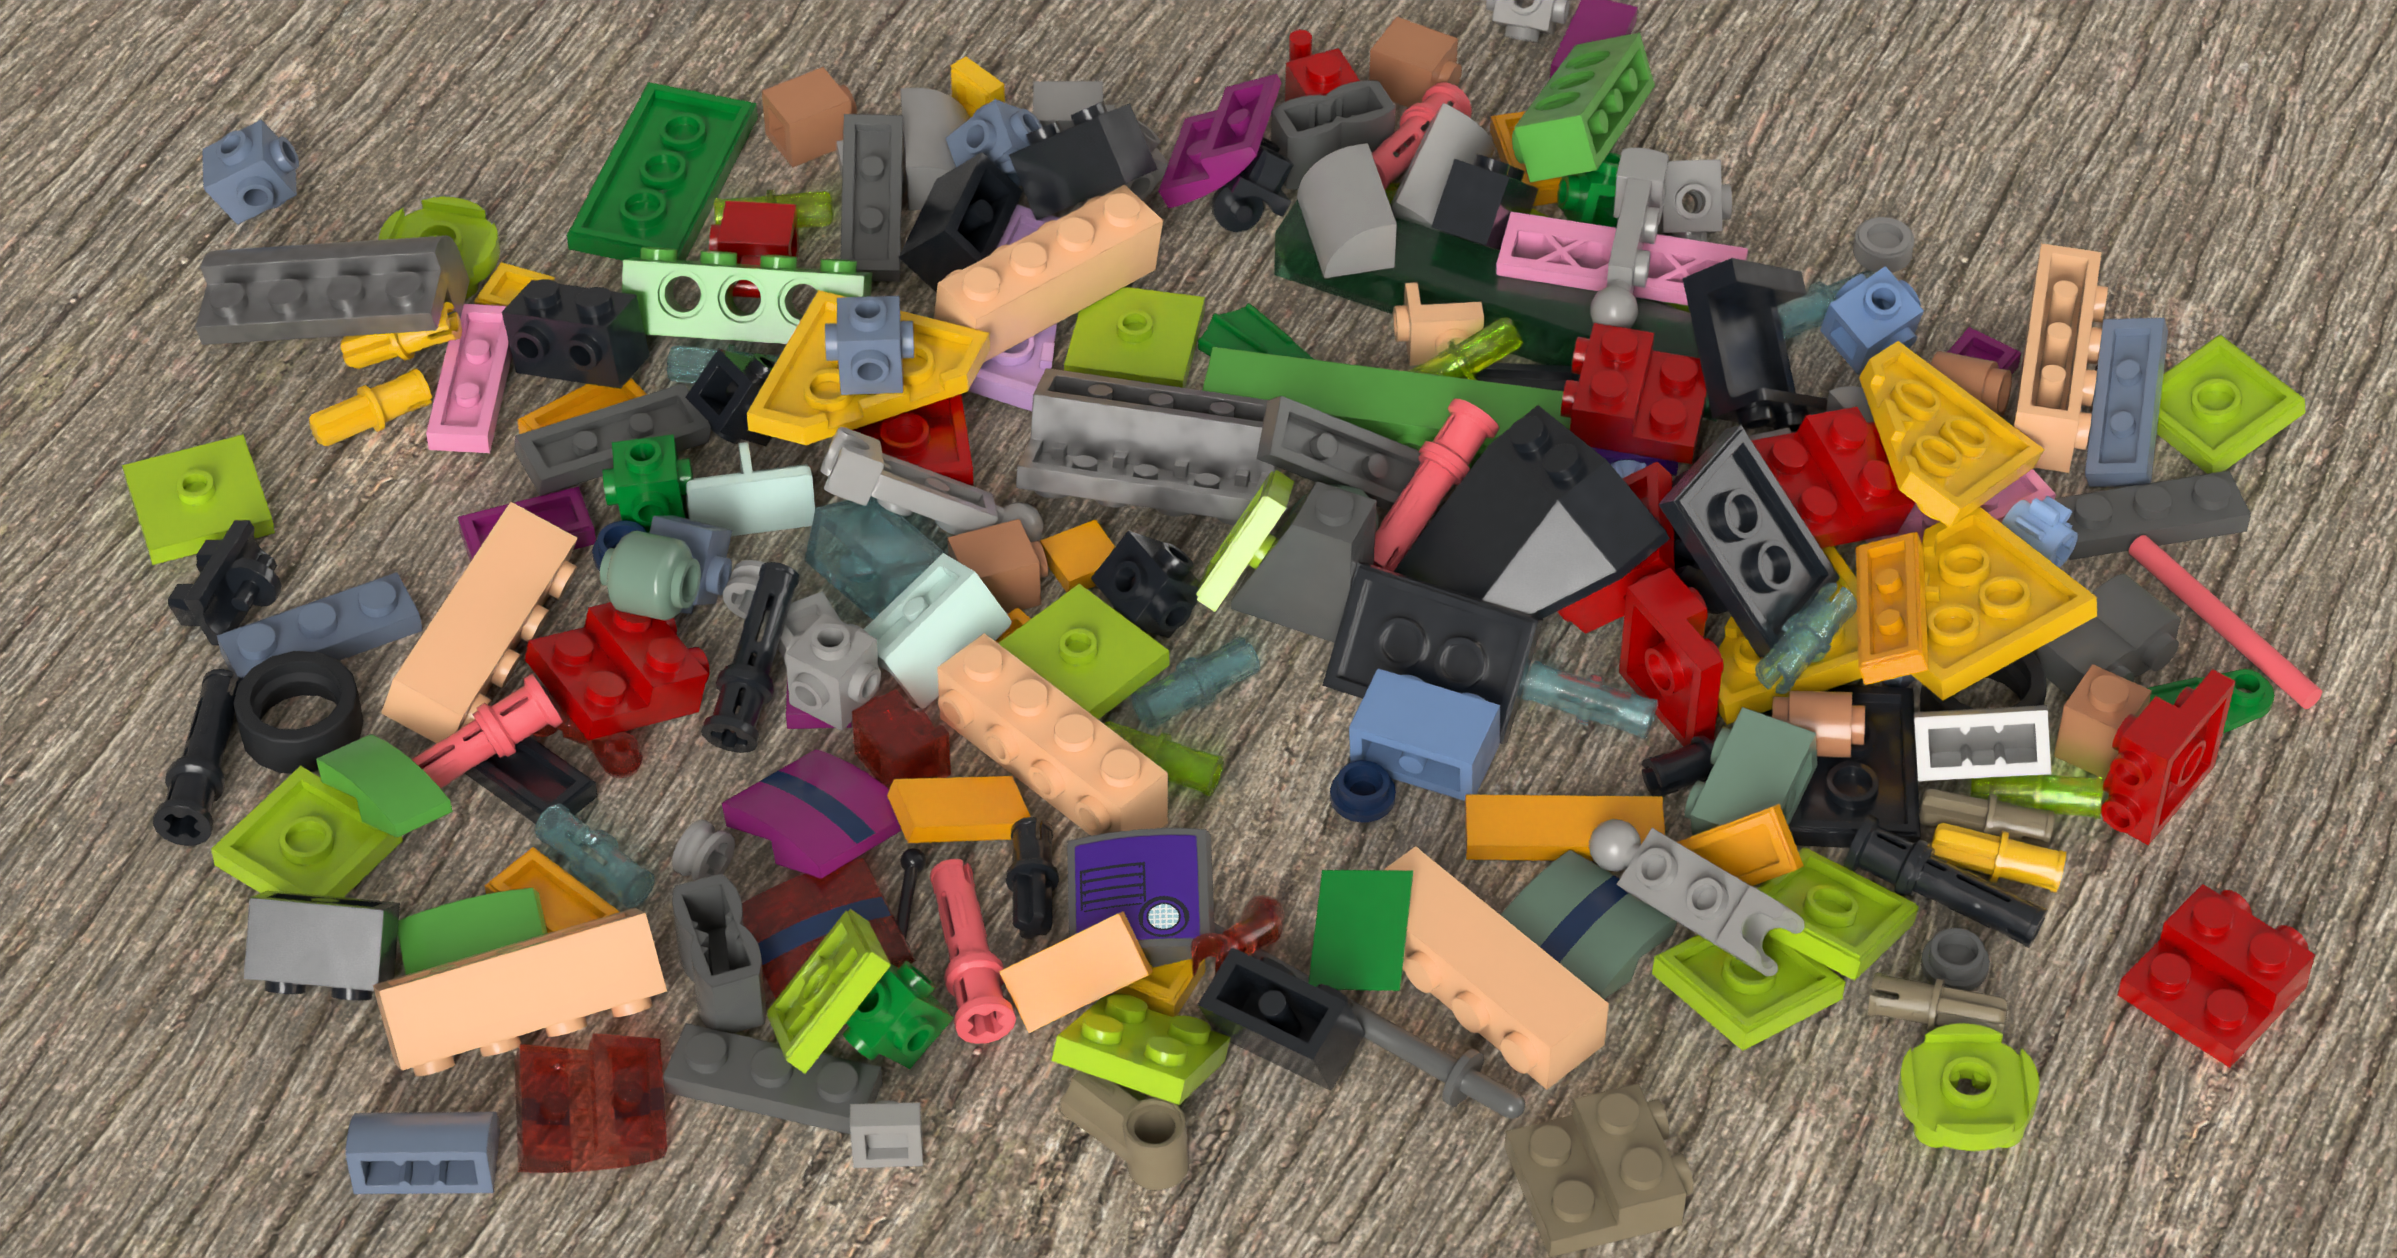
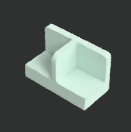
M748 442L738 443L740 473L693 478L694 480L686 483V502L689 519L733 530L731 536L816 526L811 468L804 464L753 471Z
M942 553L864 630L870 636L877 639L878 666L891 673L915 705L920 708H926L939 696L937 667L984 633L996 641L1010 627L1011 619L974 570Z

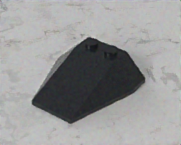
M1537 405L1489 444L1393 572L1543 619L1621 580L1670 538L1666 530L1610 463Z

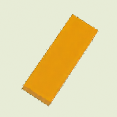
M1918 532L1859 545L1856 547L1858 668L1864 684L1868 685L1927 671L1928 644L1924 548Z
M1465 794L1466 860L1555 861L1571 850L1589 861H1594L1589 848L1592 832L1601 822L1611 819L1629 822L1637 830L1641 845L1652 828L1665 835L1663 796Z

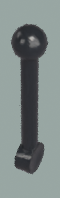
M909 848L901 855L900 864L905 872L893 939L888 940L884 945V952L890 964L896 967H900L905 961L909 962L911 958L910 945L906 938L917 874L926 865L924 853L917 848Z

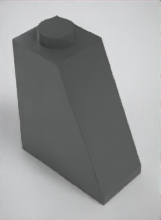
M1316 482L1274 535L1276 540L1256 569L1250 568L1231 600V609L1335 643L1357 564L1365 562L1374 565L1376 500Z

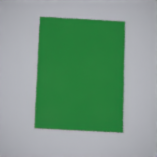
M1322 870L1309 984L1315 987L1318 984H1325L1336 990L1400 991L1414 871Z

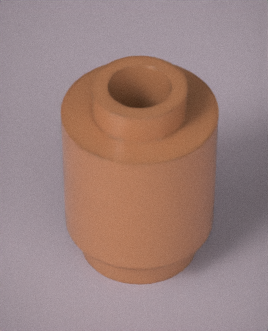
M1938 351L1931 362L1926 361L2000 417L2004 415L2012 387V374L2010 370L1999 369L1998 363L1995 361Z
M1790 690L1789 697H1773L1772 718L1816 733L1817 757L1851 758V745H1864L1865 706L1852 705V692Z

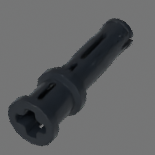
M767 562L761 565L759 580L743 624V630L733 662L725 666L718 674L716 686L720 692L713 715L704 720L701 728L702 736L709 743L726 751L748 753L756 749L760 739L756 727L763 705L769 703L773 697L774 686L769 673L783 634L794 590L798 586L800 578L796 570L782 563ZM771 610L762 640L757 642L766 611ZM741 706L739 713L735 714L736 708Z
M213 669L205 674L182 757L174 761L166 773L165 784L168 788L165 802L160 803L155 810L153 826L159 835L174 844L184 846L199 845L208 840L213 830L214 820L210 813L213 802L222 796L225 788L226 779L220 767L236 714L234 700L237 687L242 681V678L239 676L235 678L231 691L228 692L234 673L230 670Z
M1871 814L1866 817L1849 848L1844 862L1845 868L1853 872L1860 868L1895 885V893L1903 897L1906 895L1912 897L1916 892L1977 923L2008 936V938L2023 944L2027 948L2031 947L2042 927L2048 909L2024 900L1989 881L1947 863V861L1934 855L1935 849L1930 847L1929 842L1920 839L1913 843L1880 827L1879 818Z

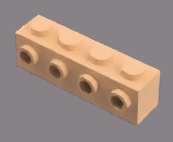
M1125 184L1103 196L1093 197L1083 207L1058 220H1050L1044 223L1037 231L1010 245L1006 244L998 247L988 257L963 270L958 269L949 273L937 285L934 319L988 332L990 334V352L984 361L986 362L1155 271L1163 219Z
M2041 243L2031 297L2013 422L2015 428L2045 449L2034 468L2069 473L2074 448L2086 450L2092 413L2081 412V406H2092L2097 371L2086 369L2087 363L2097 365L2100 351L2102 328L2092 327V321L2103 322L2108 287L2097 285L2102 252Z
M510 502L393 678L381 714L435 743H439L474 721L475 718L472 714L477 711L476 708L483 703L491 705L492 700L485 695L492 684L503 688L510 679L521 657V654L514 651L521 639L528 642V640L535 639L549 614V610L543 607L548 597L551 595L560 600L570 585L577 566L570 563L569 559L578 538Z
M982 634L937 667L940 719L1090 836L1119 831L1162 828L1168 824V772L988 635Z
M1415 846L1384 869L1414 871L1402 970L1405 971L1407 977L1417 989L1424 993H1431L1452 1010L1456 1019L1465 1029L1472 1033H1479L1500 1050L1507 1063L1514 1070L1522 1074L1527 1073L1547 1090L1605 1045L1609 1003Z
M637 908L373 985L394 1063L401 1071L413 1067L416 1077L449 1069L455 1066L453 1055L476 1048L480 1049L482 1057L516 1049L522 1045L520 1035L545 1028L548 1037L560 1036L580 1030L587 1026L585 1016L611 1008L613 1017H622L644 1011L653 1006L650 996L667 992L646 913Z

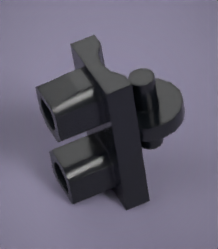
M1263 137L1257 155L1251 163L1234 179L1215 192L1211 203L1212 213L1219 225L1226 230L1242 232L1254 227L1261 219L1264 210L1263 200L1273 213L1284 217L1291 201L1281 188L1294 164L1288 158L1278 153L1280 148L1276 143Z
M234 520L222 540H206L196 554V567L200 575L195 583L177 584L168 598V605L182 626H200L211 645H219L217 635L237 629L252 605L270 606L281 593L282 584L279 577L274 573L277 567L276 561L256 543L254 538L255 528L250 520Z

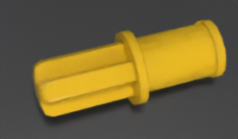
M448 301L443 304L437 331L344 336L340 342L343 359L348 367L356 369L398 356L404 361L413 359L415 352L424 348L460 339L462 336V324L458 312H453L447 315V313L454 310L453 304Z
M415 368L393 380L372 388L363 385L357 388L356 396L312 414L309 417L310 429L318 444L323 446H330L372 427L376 432L385 429L386 422L432 404L431 391L423 374Z
M1947 823L1938 824L1931 842V848L1935 849V856L1953 866L1989 874L1990 882L1997 883L2000 877L2048 889L2049 892L2056 893L2059 888L2067 854L2063 850L2057 851L2008 839L2009 832L2002 830L1999 837Z

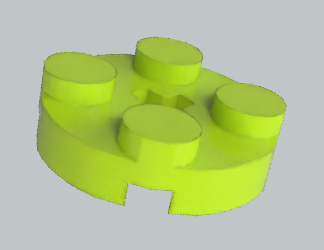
M432 197L421 200L422 209L413 211L406 216L404 207L393 213L383 224L378 240L449 236L453 239L459 249L470 280L465 299L475 295L478 291V283L486 279L496 267L500 256L498 231L495 223L492 224L486 219L485 210L478 204L456 197Z
M1950 1024L1937 1027L1925 1034L1924 1043L1915 1047L1912 1052L1910 1048L1904 1056L1898 1081L1899 1103L1905 1116L1914 1125L1915 1137L1929 1147L1941 1148L1946 1146L1964 1151H1984L1998 1147L2009 1148L2018 1144L2024 1136L2026 1126L2034 1116L2039 1095V1076L2032 1058L2022 1048L2018 1055L2011 1047L2002 1043V1033L1982 1025ZM1965 1078L1972 1079L1974 1088L1986 1091L1978 1095H1966L1957 1091L1956 1088L1958 1087L1959 1079Z

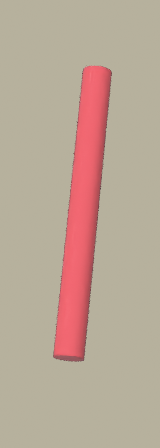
M2141 535L2133 541L2128 552L2135 560L2302 708L2309 709L2318 702L2322 695V690L2148 536Z

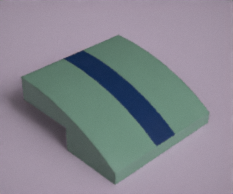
M1571 850L1556 859L1534 878L1501 914L1503 918L1603 999H1606L1632 980L1639 958L1671 937L1677 924L1673 919L1619 887L1617 883L1620 878Z

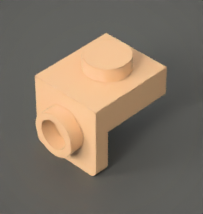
M1405 283L1404 305L1394 306L1393 324L1395 341H1406L1409 365L1464 363V361L1481 362L1484 330L1482 303L1421 305L1418 283Z

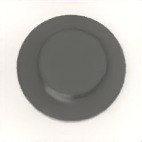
M1948 928L1937 933L1925 945L1921 957L1923 974L1932 984H1935L1936 980L1940 978L1945 979L1946 987L1967 991L1979 987L1985 981L1990 965L1989 955L1981 939L1971 931L1962 928Z

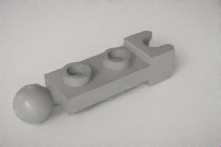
M1638 147L1622 149L1616 177L1614 217L1619 219L1608 264L1607 287L1598 291L1590 304V315L1593 323L1630 329L1637 319L1638 304L1633 296L1635 286L1645 288L1648 279L1651 251L1642 249L1644 243L1655 244L1666 195V186L1664 184L1669 162V155L1666 153Z
M838 428L820 471L829 476L824 486L825 491L863 506L867 505L872 496L877 498V502L882 507L895 514L910 516L912 512L935 519V523L940 528L953 535L1020 519L1030 542L1039 541L1044 528L1042 516L1028 503L1014 502L1004 507L995 505L992 493L883 454L880 440L848 428Z
M1611 819L1601 822L1592 832L1589 848L1594 862L1601 868L1609 871L1618 872L1625 870L1617 883L1619 887L1767 977L1777 973L1778 965L1763 951L1762 942L1765 935L1774 928H1783L1794 934L1804 930L1805 923L1803 918L1794 911L1653 828L1642 845L1637 830L1626 821Z

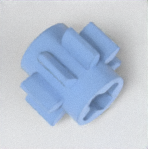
M2046 496L2043 501L2035 498L2032 503L2026 500L2017 502L2002 521L2004 526L2059 568L2071 555L2078 538L2077 532L2072 530V525L2067 522L2072 511L2049 496Z

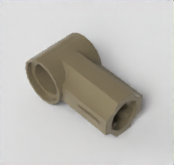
M1079 1071L1071 1078L1066 1093L1060 1099L1062 1114L1125 1160L1129 1176L1137 1185L1150 1190H1163L1172 1188L1183 1180L1188 1173L1190 1163L1186 1121L1183 1111L1177 1104L1160 1098L1148 1099L1137 1090Z

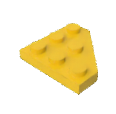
M818 290L747 412L748 431L809 445L833 437L839 427L854 430L968 392L990 352V334L900 311L901 321H913L914 358L903 359V393L841 395L838 361H826L825 324L837 323V298L845 296Z
M1899 341L1870 358L1859 376L1899 490L1916 502L1917 507L1923 514L1931 519L1941 521L1949 528L2032 470L2045 450Z
M1978 507L1950 528L1940 521L1924 530L1922 540L1925 569L1928 670L1911 675L1941 700H1945L2097 617V597L1981 507Z
M1834 546L1822 548V551L1839 575V580L1775 655L1759 658L1733 617L1731 616L1724 626L1725 638L1718 648L1724 662L1718 707L1719 714L1726 725L1736 721L1742 707L1758 713L1771 710L1773 708V697H1789L1790 690L1826 691L1862 678L1858 668L1857 580Z

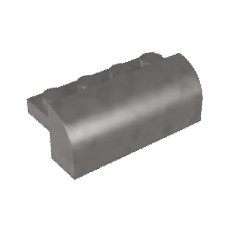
M449 236L214 250L205 255L200 266L207 287L195 329L202 345L437 331L444 302L449 301L454 306V310L447 313V315L458 312L461 319L470 280L459 249Z
M1046 368L1033 394L1031 439L1017 465L1016 488L1035 491L1036 494L1045 498L1056 499L1073 496L1093 499L1106 507L1117 508L1134 505L1155 508L1158 512L1167 516L1179 517L1195 514L1216 517L1225 524L1235 525L1269 473L1275 470L1281 472L1282 470L1256 459L1268 400Z

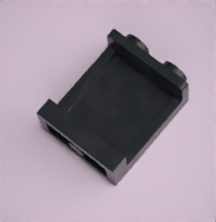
M1730 258L1682 278L1712 419L1738 422L1743 429H1756L1765 426L1774 428V431L1789 428L1791 433L1798 431L1807 415L1826 412L1827 398L1796 393L1777 308L1779 305L1807 295L1802 271Z

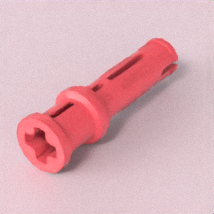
M1445 82L1437 83L1430 87L1424 94L1422 103H1415L1408 107L1400 118L1399 128L1372 152L1384 190L1402 172L1408 169L1425 134L1421 127L1427 122H1431L1443 103L1452 102L1453 108L1471 118L1472 108L1470 100L1464 91L1456 85ZM1397 152L1399 156L1395 157L1393 153Z
M1459 398L1452 400L1447 408L1450 416L1432 442L1425 441L1420 448L1418 459L1421 464L1375 533L1374 566L1390 571L1395 570L1412 544L1415 543L1445 494L1448 493L1453 484L1459 485L1470 471L1468 465L1485 439H1493L1500 428L1494 419L1483 410Z
M531 673L523 678V687L492 706L486 703L481 704L476 708L477 711L472 714L475 718L474 721L411 760L442 788L496 753L500 758L505 755L508 758L516 753V744L548 724L557 727L563 721L541 685Z
M948 859L934 866L930 873V881L936 895L942 930L950 957V963L945 970L944 980L948 992L956 998L958 1010L955 1013L954 1025L958 1036L964 1041L974 1044L990 1043L1006 1036L1013 1029L1016 1021L1015 1012L1012 1004L1003 995L1001 986L1004 984V981L999 971L1004 969L1002 961L989 951L987 934L980 904L977 900L971 865L968 862L964 865L961 859Z

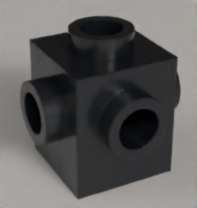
M718 348L685 398L704 416L711 426L710 429L724 440L738 444L742 439L767 446L772 436L748 431L747 412L773 369L775 362L759 353H755L752 358Z
M1131 531L1126 532L1091 577L1095 585L1112 603L1114 610L1142 631L1144 630L1166 638H1170L1176 629L1189 619L1192 609L1199 602L1196 593L1200 582L1191 572V569L1194 567L1192 560L1183 551L1170 543L1161 542Z

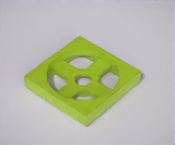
M852 909L844 912L767 1011L768 1019L786 1061L805 1074L891 966L869 921Z

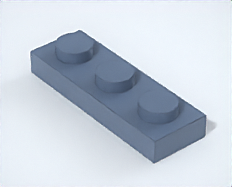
M2165 318L2103 319L2085 476L2089 487L2135 486L2151 483L2168 338Z
M396 572L217 635L220 653L228 669L234 672L233 679L239 676L243 680L251 668L272 656L292 651L320 652L340 661L423 630L420 613Z

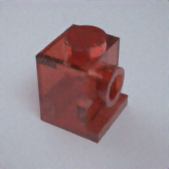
M896 689L885 695L876 696L863 706L852 711L855 754L876 780L888 789H890L894 779L946 778L951 775L949 732L942 724L934 728L927 714L921 708L913 709Z

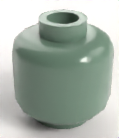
M631 531L621 538L615 548H609L605 552L600 566L601 584L607 586L609 599L615 609L660 620H670L679 614L682 608H689L697 596L701 580L700 563L697 559L692 558V552L686 542L641 531Z

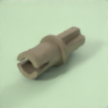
M1936 789L1926 790L1922 796L1919 809L1920 823L1926 826L1937 827L1938 824L1947 823L1999 837L2003 830L2009 832L2008 839L2048 848L2055 816L2054 811L2028 808L1998 801L1997 795L1989 793L1987 800Z
M1876 972L1871 986V989H1875L1874 992L1898 996L1899 998L1895 1000L1870 995L1868 1004V1015L1870 1016L1879 1015L1927 1024L1928 1032L1944 1025L1960 1023L1982 1025L2000 1033L2005 1028L2008 1005L2007 1000L2003 997L1946 987L1945 979L1940 978L1936 980L1935 984L1886 976L1880 972Z

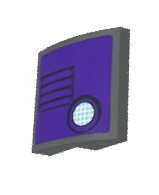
M1137 829L1087 836L1067 841L1069 937L1124 911L1149 964L1153 968L1216 953L1211 834L1206 829Z

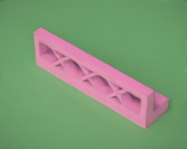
M1510 212L1497 260L1496 275L1600 291L1607 287L1608 264L1616 228ZM1657 234L1655 244L1644 243L1642 250L1651 251L1648 279L1645 288L1634 287L1633 296L1688 305L1682 278L1730 258L1747 261L1748 248Z

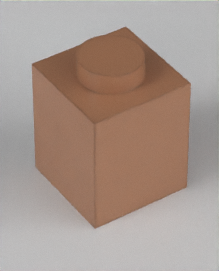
M1396 17L1370 50L1369 80L1379 81L1392 102L1406 107H1410L1415 103H1422V98L1426 91L1437 83L1447 82L1458 87L1462 74V66L1457 63L1458 38Z
M824 67L762 91L765 134L792 167L835 151L836 141L843 140L844 114H857L856 103L850 90L845 85L839 86Z
M1020 519L947 537L948 556L974 570L1006 614L1017 607L1020 610L1041 605L1040 579L1048 577L1047 560L1041 543L1038 540L1030 542Z
M2092 664L2064 705L2054 757L2105 779L2110 771L2111 762L2118 755V751L2112 748V742L2118 728L2129 714H2134L2138 717L2149 704L2152 690Z

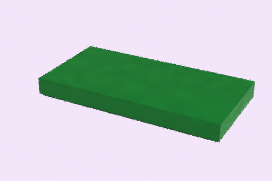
M648 82L567 233L568 249L623 261L632 257H640L641 247L677 249V260H686L758 119L757 103Z

